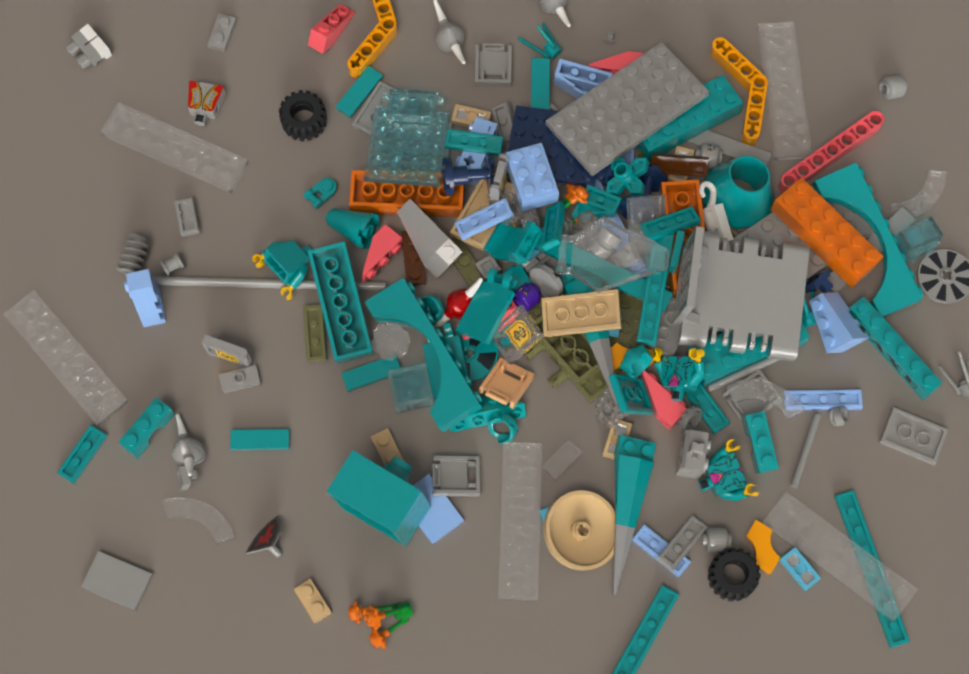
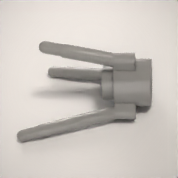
M958 351V357L966 379L959 383L960 387L956 385L942 366L938 368L955 389L956 394H962V397L966 398L969 397V361H966L965 364L961 351Z

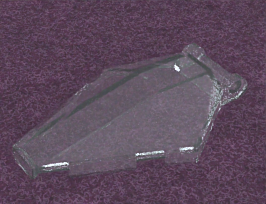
M603 216L575 235H562L561 244H559L558 266L555 269V273L559 275L571 274L595 292L600 293L668 270L670 249ZM567 243H573L571 267H565Z

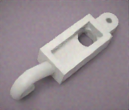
M704 181L699 187V193L704 198L706 196L704 188L707 187L710 190L707 208L703 209L707 231L720 233L718 250H721L722 239L727 238V251L731 252L729 241L733 240L723 203L716 204V187L710 181Z

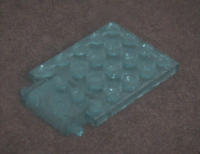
M390 88L389 94L382 93V101H388V106L375 107L364 176L365 182L440 187L449 112L437 111V106L445 105V98L438 97V92Z

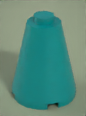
M333 208L326 215L327 225L360 249H368L370 247L372 238L376 234V226L380 227V217L374 213Z

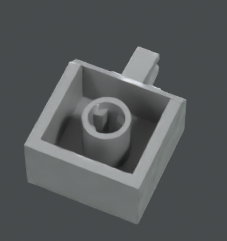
M684 431L681 438L676 476L699 480L702 474L705 475L709 463V458H706L708 451H710L712 439H708V432Z

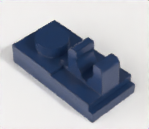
M824 270L810 278L806 282L805 293L816 292L818 289L822 293L829 292L833 287L827 279L831 275L829 271Z

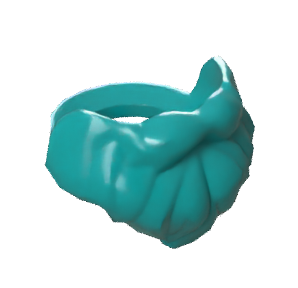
M504 414L502 417L493 418L489 422L488 429L492 436L498 438L499 444H505L512 441L517 434L518 424L515 418ZM503 421L510 428L509 434L496 432L493 428L494 422Z

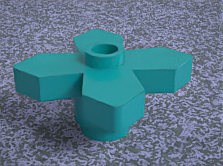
M620 157L612 162L611 169L614 171L615 177L607 182L606 192L620 195L627 188L631 194L643 196L645 185L638 178L648 171V159L636 158L631 164H628L623 157Z

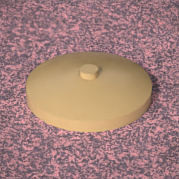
M577 490L560 496L551 504L544 519V539L550 553L562 565L573 570L586 571L604 565L614 555L615 511L613 507L603 497L590 491Z

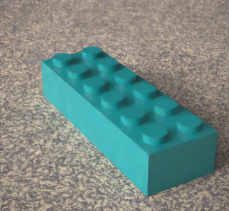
M724 75L704 84V87L709 91L708 97L636 146L644 158L651 161L652 153L664 154L741 113L743 101Z
M345 241L309 250L308 255L336 364L374 355Z
M801 322L799 346L806 344L810 338L803 322ZM723 333L717 335L715 344H710V339H707L704 348L688 347L686 355L689 356V350L692 348L704 350L705 354L701 359L705 362V377L700 383L703 387H706L721 378L767 358L769 339L766 351H761L760 349L762 337L755 338V347L751 350L748 348V336L746 350L743 354L728 352L731 333H729L727 346L722 345Z

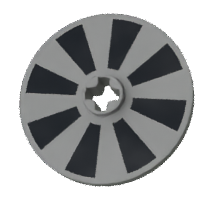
M949 249L936 250L926 255L917 271L918 284L923 293L933 301L942 304H953L965 299L969 295V260L962 254ZM943 275H950L949 278L943 279Z

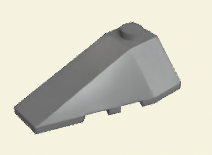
M411 199L397 211L423 265L438 279L464 251Z

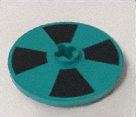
M455 331L454 335L461 337L471 382L487 377L497 363L499 356L494 338H492L489 344L472 338L464 340L461 334ZM468 351H472L473 355H471V358L467 357Z

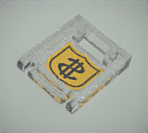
M524 305L518 306L499 324L492 338L508 364L516 363L544 337V334L539 332L540 328L529 312L525 311ZM506 336L514 349L507 350L501 340Z

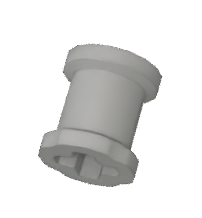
M174 253L173 257L165 261H160L167 276L178 268H184L177 253Z

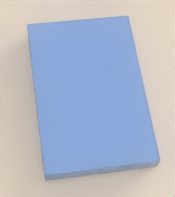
M430 474L413 485L422 491L431 506L420 523L419 528L433 545L463 523L464 519L446 496H433V490L440 489L432 488V477Z

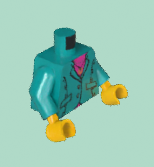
M295 241L273 242L262 251L261 255L255 254L252 257V261L256 263L255 266L257 268H262L266 263L285 285L289 284L288 287L281 289V295L283 296L285 292L289 291L286 299L290 300L293 297L292 290L300 285L308 271V251L311 248L307 245L300 248Z
M656 348V355L653 349L649 350L652 359L655 360L654 364L663 387L673 391L671 400L683 402L684 392L696 391L697 386L705 377V362L701 359L705 354L703 349L697 350L692 348L689 350V356H663V359L660 358L663 354L662 349Z
M736 439L728 440L726 446L715 452L709 460L708 468L705 472L707 478L698 481L701 492L712 489L715 497L720 496L724 500L734 502L747 498L749 495L757 496L759 492H751L752 487L757 485L747 484L734 452L731 453V451L740 449V445L735 448L732 447V442Z

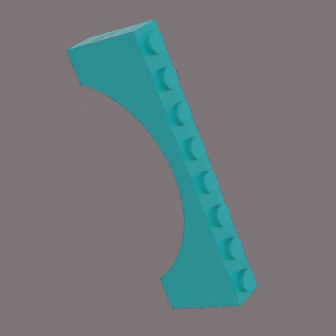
M854 163L815 180L812 186L827 202L844 206L857 213L869 224L877 236L884 256V270L881 285L870 304L885 318L919 303L923 299V292L914 281L915 276L912 269H908L905 263L906 257L904 253L899 251L897 247V238L894 234H891L889 222L886 217L883 218L880 212L881 206L879 202L875 201L872 196V187L869 183H866L862 167H858L857 163Z
M402 278L366 300L365 304L378 323L395 322L412 327L422 333L434 346L441 367V384L430 414L438 428L445 432L482 409L480 402L483 400L477 391L473 392L470 388L473 384L467 375L463 376L460 370L463 367L458 359L453 360L451 354L454 352L448 343L444 345L441 340L444 336L439 328L435 329L432 325L435 321L431 314L424 312L425 304L420 297H415L414 292H416V289L411 281L407 283Z

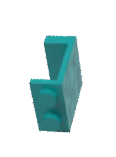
M504 220L497 224L484 250L495 260L526 264L543 231L533 221H527L524 228L513 227Z

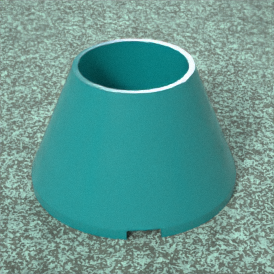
M741 156L718 164L707 173V177L703 180V182L710 181L716 187V204L723 203L731 228L742 229V227H751L772 212L770 209L775 201V193L767 166L756 157ZM733 179L747 182L754 191H747L738 187ZM705 187L704 192L706 196L703 200L705 202L704 206L707 208L710 190Z

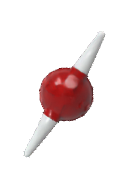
M479 278L468 289H458L449 293L446 304L447 310L444 312L441 320L433 325L435 329L441 327L453 317L461 320L474 294L483 281L482 278Z

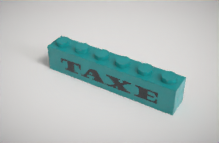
M864 296L849 308V313L853 319H857L860 323L859 328L868 335L869 338L867 340L922 400H925L942 384L941 380Z

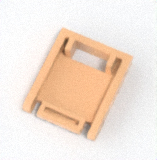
M500 357L481 384L478 392L483 394L486 391L485 396L504 405L510 402L509 407L514 409L533 381L534 373ZM507 370L521 377V379L519 381L505 374L504 372Z

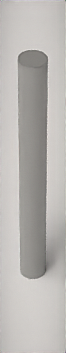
M765 358L707 385V387L712 392L780 359Z
M819 414L813 415L790 484L794 488L799 486L821 419Z

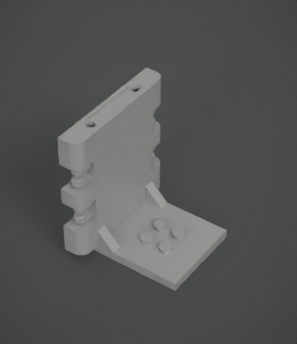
M696 226L681 252L672 323L673 325H680L678 345L704 348L707 343L708 331L711 330L710 344H715L717 331L723 332L721 342L724 346H727L729 333H731L728 352L743 354L746 350L748 336V348L753 350L755 338L762 337L760 343L761 351H766L769 339L767 358L795 361L800 340L809 246L783 242L780 245L779 259H777L778 246L773 245L770 258L765 257L767 247L766 244L761 243L758 256L759 239L743 237L740 253L739 240L734 241L733 252L727 251V238L722 239L721 250H718L720 233L704 231V227Z

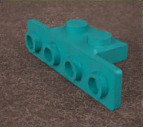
M482 395L480 396L483 400L480 402L482 409L451 427L450 432L489 425L493 418L502 417L504 414L510 415L515 419L526 417L524 401L518 402L514 409L509 407L510 404L504 405Z

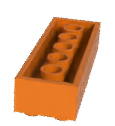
M352 170L349 207L353 211L380 215H398L397 211L411 199L427 216L458 218L463 210L465 185L454 186V195L445 196L442 174Z
M802 177L774 201L770 209L851 288L870 273L884 257Z
M699 179L661 182L659 189L662 216L693 206L701 219V223L697 227H704L705 231L702 199L699 193ZM696 226L682 230L685 233L682 248ZM674 233L673 244H672V250H671V256H672L673 247H674L675 238H676V234H677V233ZM681 254L676 273L669 272L670 289L674 293L673 297H676Z

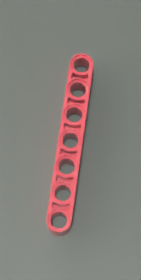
M879 111L870 112L785 172L778 185L779 191L784 193L791 187L786 185L784 181H789L792 185L801 177L806 182L810 181L880 130L884 122L883 114ZM871 120L876 121L878 124H873ZM857 130L862 131L863 134H858ZM842 141L849 142V145L844 144ZM828 151H833L835 155L829 154ZM813 161H818L821 165H816ZM798 171H804L806 175H801Z

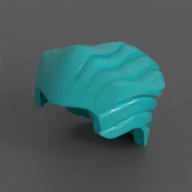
M641 344L636 348L634 347L626 351L619 369L629 375L630 378L635 379L651 364L653 359L650 352Z

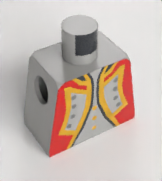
M189 81L188 110L190 115L195 116L194 124L204 126L206 118H217L226 97L224 86Z

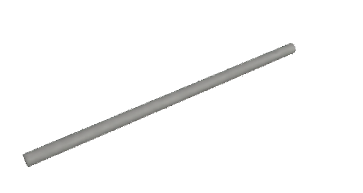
M153 276L158 285L280 289L289 286V284L285 285L280 279ZM303 280L296 289H317L315 280ZM356 281L358 291H382L386 289V282L366 281L363 283L362 281Z

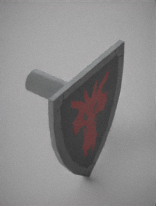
M278 516L260 530L245 553L246 555L266 549L276 558L282 555V551L276 546L281 536L282 523Z

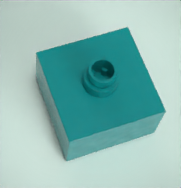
M352 450L326 491L340 508L405 547L431 508L422 491L407 483L410 478L408 474H410L412 466L396 456L391 459L390 463L386 462L382 468Z

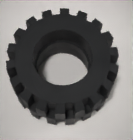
M298 90L299 93L295 94L294 91L290 97L288 95L285 97V102L282 101L280 104L279 117L282 128L294 140L299 138L303 142L304 139L310 141L312 140L311 137H319L318 133L322 134L324 131L323 127L327 125L325 106L322 99L318 98L315 93L311 95L310 91L306 90V93H303V90ZM302 110L313 113L312 117L306 121H296L293 119L295 114Z
M730 548V550H723L714 558L708 569L709 586L723 600L727 598L728 601L733 602L734 600L740 601L743 598H747L759 584L758 581L761 577V573H759L760 566L756 565L757 560L755 557L753 559L750 557L751 553L743 552L744 549L739 548V550H735V548ZM735 564L744 571L745 581L741 585H731L724 579L723 568L726 565Z

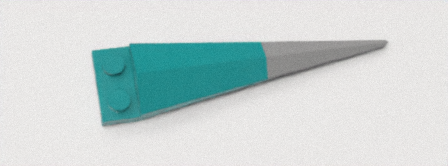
M571 266L559 269V275L566 295L603 291L602 281ZM605 330L584 333L612 398L617 404L608 378L614 374L609 332Z
M618 435L614 452L615 545L612 595L614 596L618 591L654 465L653 456L656 443L624 435Z

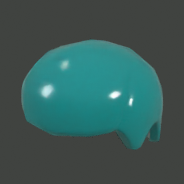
M435 295L422 297V301L425 304L424 312H429L435 321L434 323H437L444 315L442 301Z

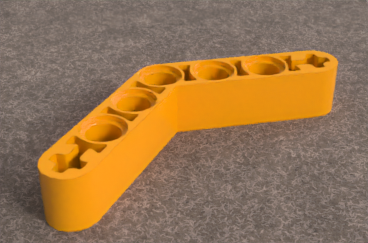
M371 0L378 24L347 61L349 75L352 78L358 79L368 66L371 67L397 35V22L390 0ZM366 52L371 53L370 55H363Z
M718 37L712 43L710 54L718 64L748 91L741 141L742 143L754 146L758 141L761 131L768 79L725 38ZM729 59H733L736 62H730ZM745 71L749 73V75H744L742 72ZM752 100H757L759 104L753 103ZM749 117H755L757 120H751ZM750 130H753V132H752V137L749 136V135H750V134H749V131H750Z

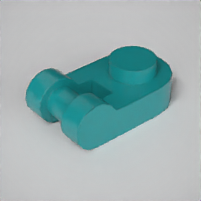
M324 178L314 187L308 189L303 197L307 201L310 200L315 209H319L336 194V182L331 178ZM319 193L321 197L317 198L315 195Z

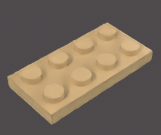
M486 180L479 181L457 221L489 206L490 198H487ZM506 181L501 200L506 198L510 206L516 194L513 185ZM454 224L450 235L462 241ZM497 224L463 240V242L484 251V247Z
M618 289L541 298L543 334L545 337L622 329Z

